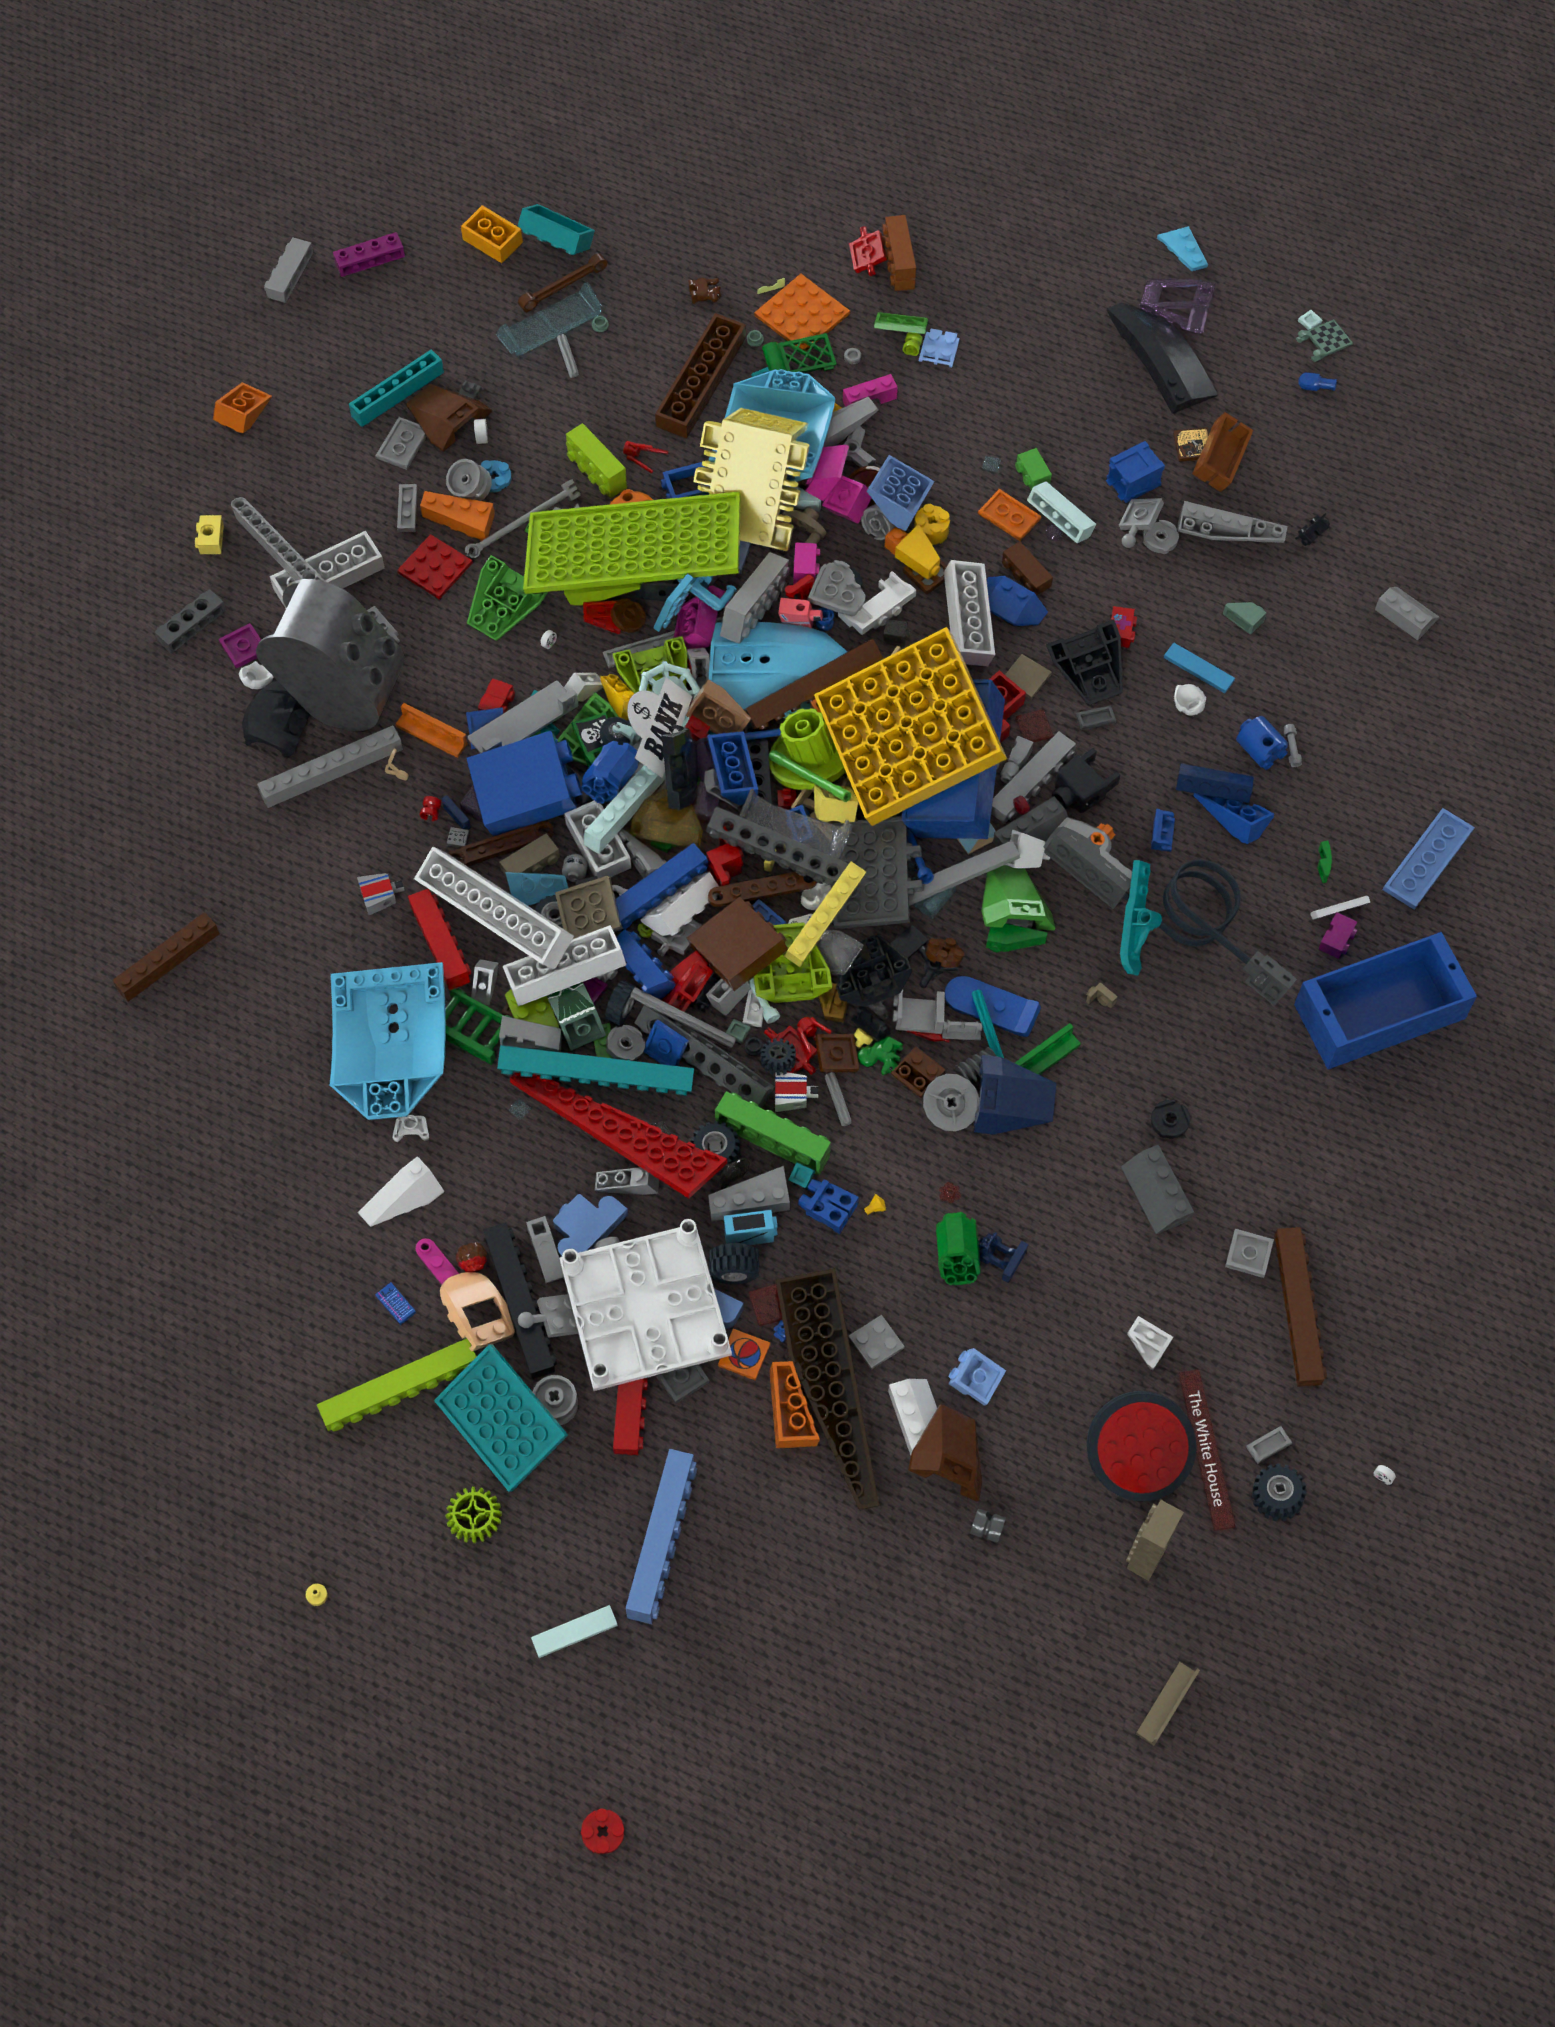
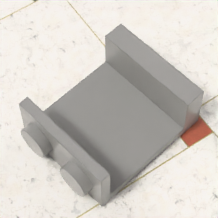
M903 990L900 994L895 995L893 1006L896 1007V1010L893 1011V1022H896V1030L942 1034L945 992L937 991L935 1001L903 998Z

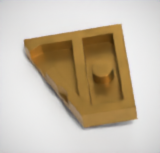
M832 983V989L819 996L825 1020L844 1022L849 1003L840 1000L836 984Z

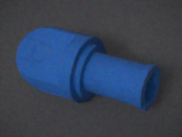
M1309 372L1303 373L1299 377V386L1305 390L1318 391L1321 388L1335 391L1337 379L1322 378L1320 374Z

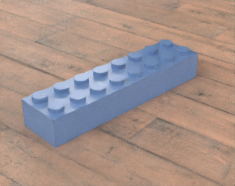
M669 1449L626 1605L628 1619L652 1624L653 1619L658 1618L660 1610L658 1599H663L665 1592V1582L663 1580L669 1577L671 1568L669 1566V1558L673 1559L676 1547L674 1540L679 1539L681 1532L680 1519H684L687 1509L685 1507V1499H690L692 1491L690 1480H695L697 1473V1462H694L693 1454Z

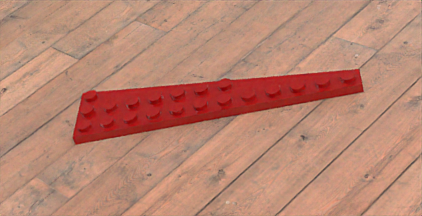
M517 1072L510 1077L511 1084L687 1198L693 1196L727 1164V1158L707 1149L703 1151L696 1148L695 1144L691 1142L685 1143L679 1140L676 1135L665 1134L661 1132L660 1128L649 1125L647 1122L605 1103L599 1104L587 1095L583 1097L577 1094L574 1089L563 1088L554 1080L541 1079L540 1075L534 1074L532 1077H522L521 1073Z

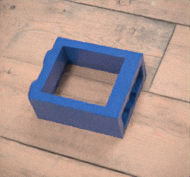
M702 462L663 472L661 486L663 490L667 491L666 499L709 495V492L700 490L675 495L671 484L672 481L695 476L696 468L705 467L702 465Z

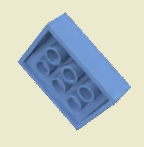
M888 455L869 486L867 493L890 523L906 531L935 481Z

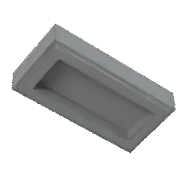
M1280 1426L1248 1444L1246 1448L1256 1463L1259 1464L1292 1445V1442Z

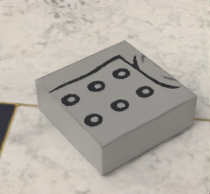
M451 827L447 846L456 848L466 846L469 830Z

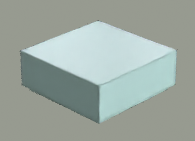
M1309 310L1298 319V322L1307 330L1320 325L1323 321L1312 310Z

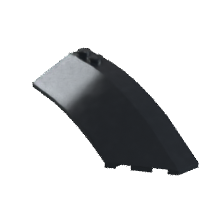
M1119 303L1107 308V312L1117 331L1148 370L1172 414L1218 396L1196 354L1177 328L1167 318L1125 303Z

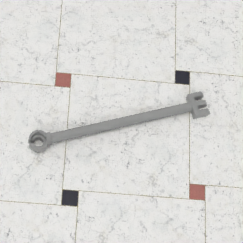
M573 479L562 484L561 486L564 491L481 542L468 544L465 547L467 556L470 558L478 557L483 548L529 521L531 512L545 511L566 497L570 501L581 495L580 492L572 493L577 490L576 485L569 488L574 483ZM471 547L474 549L472 554L469 553Z

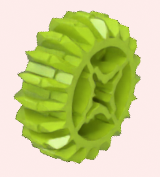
M472 1487L471 1492L468 1493L467 1489L464 1488V1495L457 1492L456 1496L458 1499L451 1498L450 1502L452 1505L447 1506V1511L450 1512L445 1515L446 1519L449 1520L447 1526L452 1527L450 1530L452 1534L457 1533V1539H461L464 1536V1542L466 1543L470 1537H472L473 1543L477 1542L476 1537H480L481 1542H484L483 1535L486 1534L491 1538L490 1530L495 1532L498 1530L494 1524H501V1520L497 1518L502 1516V1511L498 1510L501 1508V1505L496 1503V1496L491 1497L490 1491L484 1494L483 1488L476 1492L475 1487ZM477 1500L486 1503L491 1510L479 1508ZM470 1501L468 1508L458 1512L463 1504ZM473 1507L475 1508V1511L477 1513L476 1518H474V1523L471 1518V1512L474 1511ZM489 1517L487 1523L484 1526L478 1528L479 1522L482 1520H487V1518ZM457 1519L470 1522L471 1529L462 1527Z

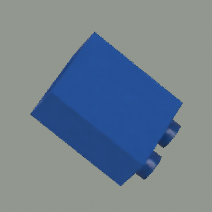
M548 731L467 758L483 823L493 837L563 815L577 808L575 797L583 793L577 774L568 775L565 763L573 761V755L567 740L558 742L553 732Z

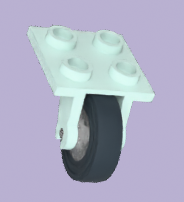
M620 717L606 719L600 728V738L605 745L612 741H617L618 745L629 743L633 746L641 739L630 723Z

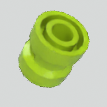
M908 332L903 345V352L907 355L917 356L922 343V336L919 333Z

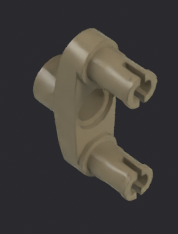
M807 507L803 513L793 509L790 512L784 510L781 514L787 515L792 519L791 522H780L793 523L799 527L802 526L811 533L805 543L817 544L826 535L825 529L816 521L819 518V514L810 507Z

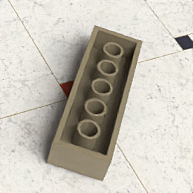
M1160 1500L1158 1505L1153 1504L1126 1559L1129 1563L1128 1570L1148 1581L1150 1580L1169 1545L1184 1513L1183 1511L1163 1500Z

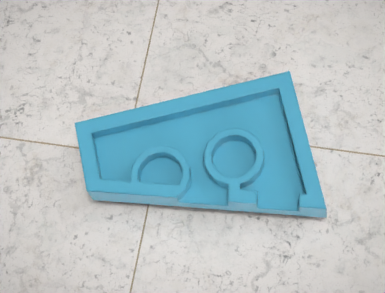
M1189 226L1157 235V239L1163 242L1189 270L1196 271L1208 266Z
M505 872L511 895L527 906L539 903L546 896H553L555 892L568 888L565 875Z

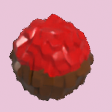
M469 1243L458 1249L456 1262L466 1272H477L484 1268L487 1252L481 1243Z

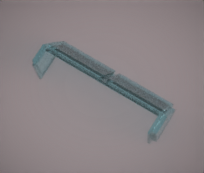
M587 282L583 284L579 292L510 327L505 323L499 328L496 335L511 354L515 353L519 357L556 338L558 335H562L599 316L602 312L601 304Z

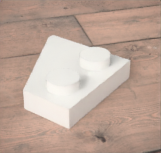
M1139 1316L1127 1334L1152 1371L1173 1339L1171 1335Z

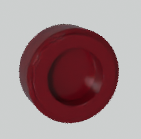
M1020 795L1013 799V805L1019 814L1024 815L1030 811L1029 804L1023 796Z

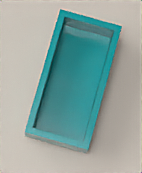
M539 204L522 208L517 226L523 230V233L534 235L540 241H547L555 248L565 249V252L571 255L589 250L595 232L594 229Z

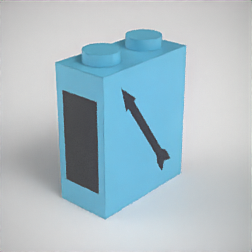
M771 1210L724 1216L726 1244L741 1243L755 1245L774 1242V1236L777 1235L778 1227L776 1216L772 1217Z

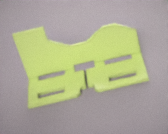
M785 278L777 280V283L773 286L759 288L757 294L785 287Z

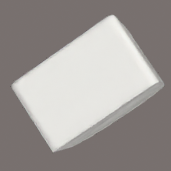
M475 419L476 444L488 443L486 419Z

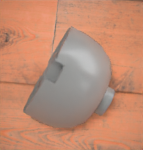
M877 504L864 510V514L861 517L865 532L868 535H874L876 540H884L885 535L896 527L889 522Z

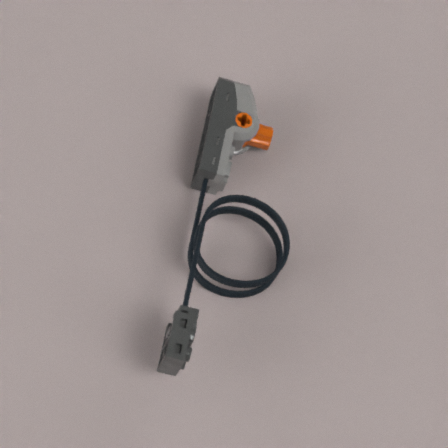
M1067 817L1043 846L1045 849L1044 853L1112 909L1123 898L1128 902L1132 871L1109 854L1111 840L1115 836L1113 828L1108 824L1104 825L1102 823L1095 828L1087 823ZM1192 860L1183 864L1165 887L1163 893L1164 908L1171 920L1184 931L1193 935H1211V937L1201 940L1189 939L1178 934L1163 921L1159 928L1177 942L1188 946H1202L1216 939L1246 964L1243 970L1250 976L1245 980V983L1275 1006L1297 979L1268 955L1264 956L1257 951L1250 958L1221 935L1233 920L1240 907L1241 894L1236 880L1223 867L1208 860ZM1193 866H1201L1220 874L1233 890L1235 897L1233 912L1230 895L1219 881L1200 871L1183 870ZM1184 877L1198 878L1206 881L1218 890L1226 904L1225 922L1213 928L1188 908L1178 894V879ZM1170 886L1173 900L1178 908L1202 929L1187 924L1174 912L1169 901Z

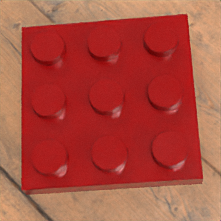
M430 534L401 565L397 572L440 600L473 562L470 558Z

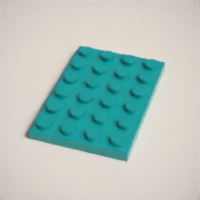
M489 1344L434 1400L508 1492H512L568 1436L493 1344Z

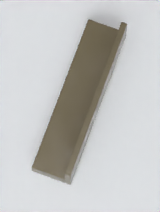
M1179 1662L1136 1735L1153 1746L1156 1744L1200 1670L1198 1668L1194 1671Z

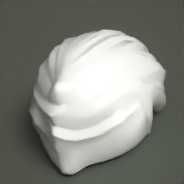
M256 661L241 668L239 672L242 683L251 689H262L270 684L274 678L263 665H259Z
M1177 685L1174 695L1175 706L1186 715H1197L1204 710L1206 696L1195 685Z
M817 883L814 888L804 890L801 895V904L806 909L816 910L831 890V885Z

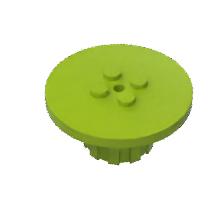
M803 708L793 714H789L785 718V721L780 726L781 736L775 741L770 752L776 750L788 759L830 782L837 780L846 773L821 712L819 713L817 709L813 708L805 710ZM769 760L770 770L780 784L798 790L814 789V783Z

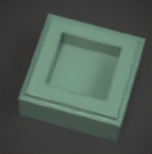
M733 1019L726 1033L734 1037L736 1042L742 1044L751 1026Z

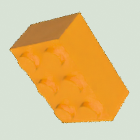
M483 205L461 226L464 241L500 263H503L523 243L521 228Z

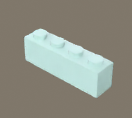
M1043 482L1032 488L1027 501L1072 540L1079 543L1091 536L1096 523L1048 482Z

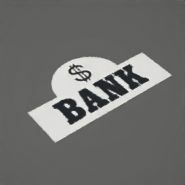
M667 677L664 680L659 696L651 691L636 692L630 698L627 709L632 728L642 738L635 759L661 778L665 772L662 735L679 732L677 729H672L671 724L682 726L692 700L690 694Z

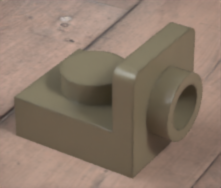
M1099 983L1096 987L1092 986L1088 990L1086 1002L1090 1004L1097 997L1101 1005L1112 1008L1116 1004L1118 996L1102 983Z

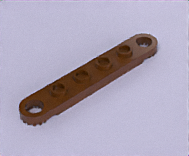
M541 821L534 825H528L463 846L460 849L449 851L448 854L452 857H459L461 863L470 866L523 848L543 836V834L539 833V830L542 828L549 830L547 835L551 839L553 836V826L549 822Z
M791 872L714 887L709 891L708 902L712 906L721 907L730 905L739 897L745 902L809 890L814 888L817 882L806 883L803 879L805 876ZM714 893L721 894L723 899L720 901H716L713 899L712 895H714Z

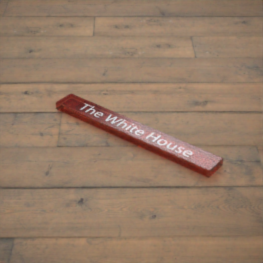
M1198 1369L1179 1372L1188 1418L1196 1437V1454L1213 1529L1218 1531L1235 1528L1200 1371Z

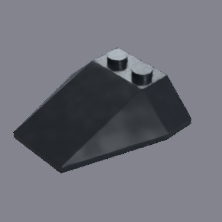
M1114 619L1097 625L1095 629L1065 640L1062 638L1046 644L1052 662L1088 705L1123 693L1121 636Z

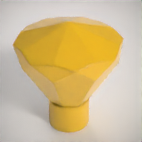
M875 1194L870 1204L864 1210L867 1215L872 1212L886 1211L885 1202Z

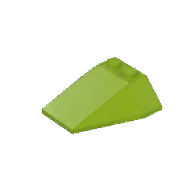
M805 923L773 926L777 933L781 932L787 940L785 944L789 949L804 928ZM817 945L801 967L784 957L785 952L754 976L756 996L773 1003L813 1000L832 989L830 969Z

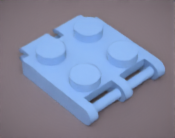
M930 329V332H926L919 361L934 362L935 365L938 363L949 365L952 368L960 338H957V333L946 331L945 335H942L941 330Z

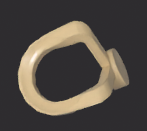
M394 748L386 765L385 772L396 775L397 778L406 781L409 775L405 771L398 770L391 763L397 752V749Z

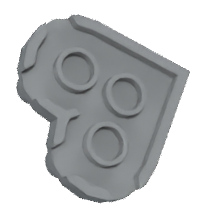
M834 560L833 563L824 564L821 567L807 600L810 603L832 611L855 616L864 605L865 594L861 586L854 582L855 575L850 566L843 561Z

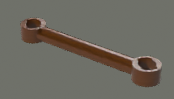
M600 253L594 254L587 264L533 294L530 292L524 293L519 298L518 305L524 312H529L537 306L538 302L593 271L598 273L604 270L608 262Z

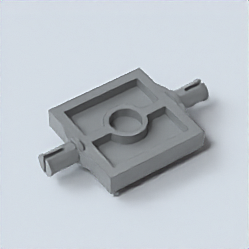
M693 919L688 924L682 925L680 927L681 930L673 936L670 934L662 936L653 931L651 939L662 944L657 953L664 956L668 949H672L684 956L690 948L686 937L702 925Z

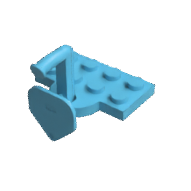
M687 573L683 579H677L679 585L667 598L653 628L659 632L663 627L665 629L668 627L672 617L680 612L689 591L712 609L719 611L723 609L737 589L732 585H727L726 592L719 599L706 589L710 585L713 576L693 578Z

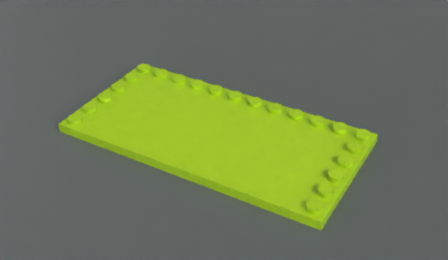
M740 492L531 512L523 585L524 593L683 579L687 573L693 578L739 573Z

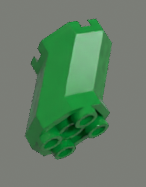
M963 1212L945 1214L943 1220L936 1224L938 1266L941 1278L945 1279V1282L949 1285L971 1284L977 1280V1276L981 1273L976 1220L973 1218L970 1220Z

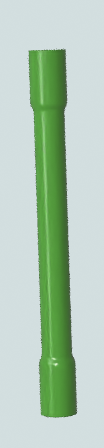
M776 750L770 752L769 760L784 766L832 793L833 796L844 802L850 800L851 792L831 783L788 759Z

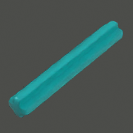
M975 990L972 992V997L989 1048L993 1050L997 1057L1004 1058L982 991Z

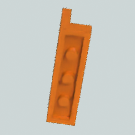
M405 703L402 704V716L396 722L397 728L457 758L468 745L465 733Z

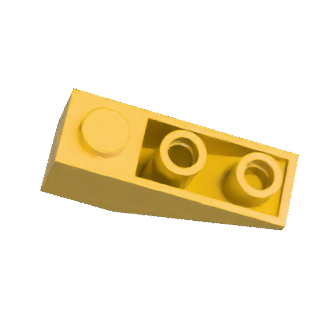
M617 675L600 676L609 704L618 717L629 720L628 703L634 692Z

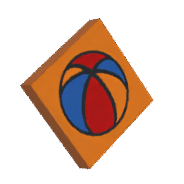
M733 1329L728 1340L732 1356L720 1358L718 1366L756 1381L771 1343Z

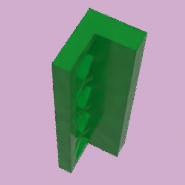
M1069 1023L1016 1061L1015 1064L1038 1075L1042 1074L1081 1045L1072 1034L1074 1027Z

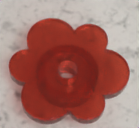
M947 1182L944 1187H940L939 1191L941 1194L939 1197L942 1201L953 1203L954 1200L961 1198V1194L958 1192L960 1188L959 1186H954L951 1182Z

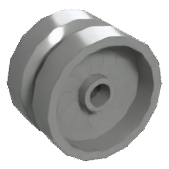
M461 459L453 463L446 475V485L448 490L457 497L481 501L489 494L492 478L490 473L481 465L469 459Z
M550 1375L541 1379L535 1385L532 1392L560 1425L568 1423L574 1418L578 1410V1398L574 1385L569 1379L560 1375Z

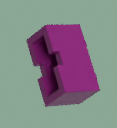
M1336 912L1318 949L1338 959L1341 954L1345 955L1350 946L1348 944L1349 939L1353 940L1358 931L1355 929L1357 921Z

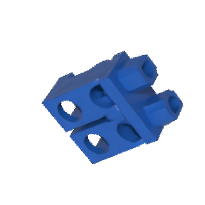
M812 1179L808 1185V1191L814 1193L813 1197L810 1198L803 1194L798 1201V1205L806 1210V1215L818 1222H822L840 1234L857 1208L859 1197L829 1183L825 1179L822 1182Z

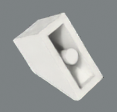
M573 673L564 688L567 692L573 689L577 693L578 701H584L592 696L594 692L596 693L601 690L603 685L597 673Z

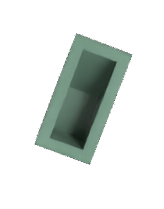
M1253 602L1227 603L1224 607L1223 615L1251 635L1264 622L1266 612L1262 607L1257 606Z

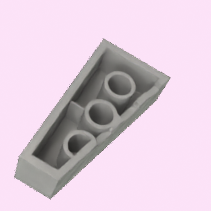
M784 1166L708 1195L711 1222L724 1220V1216L766 1210H771L772 1213L790 1210Z

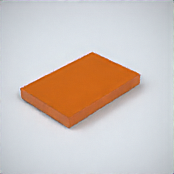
M1001 489L978 511L980 516L1019 541L1041 519V515Z

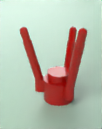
M627 441L623 448V454L627 455L626 459L633 461L650 473H653V470L634 457H638L641 450L668 454V451L653 448L651 445L638 444Z
M814 1017L802 1018L798 1022V1028L796 1029L809 1054H812V1050L806 1036H812L815 1040L816 1026L829 1034L832 1033L830 1029L817 1022Z

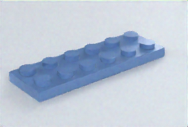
M1442 808L1385 884L1383 891L1415 910L1475 827Z

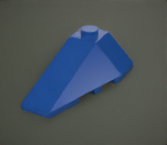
M1196 793L1193 795L1232 836L1239 839L1242 843L1249 844L1259 839L1274 818V813L1256 804H1253L1252 807L1240 801Z

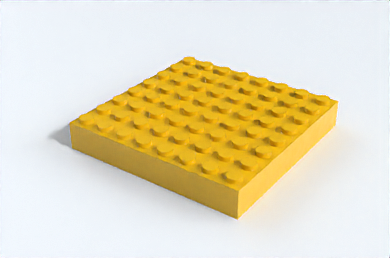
M947 627L814 694L864 817L872 826L1007 759L956 641Z

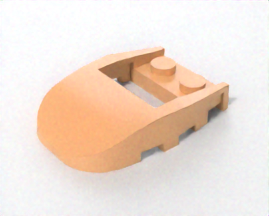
M465 1272L448 1278L442 1284L440 1297L443 1305L448 1309L449 1314L447 1316L450 1322H454L459 1329L457 1332L462 1339L466 1337L472 1345L469 1348L471 1351L513 1337L515 1329L507 1303L486 1276L476 1272ZM493 1298L494 1303L501 1312V1319L471 1328L462 1308Z

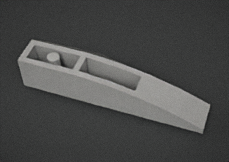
M1187 501L1183 503L1177 524L1178 532L1211 540L1279 543L1285 542L1288 527Z

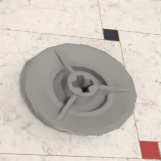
M945 1074L936 1077L927 1086L923 1095V1108L927 1118L934 1126L944 1131H959L967 1128L975 1120V1113H978L979 1095L974 1085L968 1079L958 1074ZM953 1099L952 1104L954 1106L948 1107V1101L946 1100Z

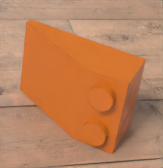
M242 382L215 402L213 420L234 429L236 432L244 433L251 428L272 398V395Z

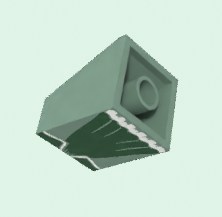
M583 982L547 996L570 1050L606 1036L597 1010Z

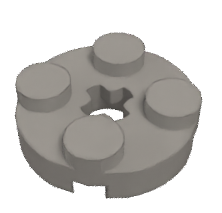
M1159 520V522H1155L1152 530H1144L1143 543L1153 552L1166 554L1177 546L1179 534L1176 531L1177 528L1169 521ZM1157 535H1164V539L1158 538Z
M623 1025L622 1027H615L610 1031L606 1039V1052L614 1059L635 1061L642 1055L645 1049V1041H643L641 1032L633 1026ZM628 1041L630 1047H624L621 1042Z

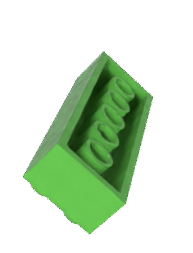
M726 1091L715 1109V1121H719L720 1125L722 1122L727 1123V1128L731 1126L739 1137L794 1164L797 1162L814 1170L816 1175H820L830 1158L831 1142L822 1135L817 1136L811 1133L808 1128L795 1125L790 1119H782L773 1111L760 1108L755 1102H747L736 1093Z

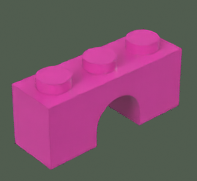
M889 374L843 389V403L846 407L866 397H869L871 400L878 398L881 404L897 399L898 387L892 375Z

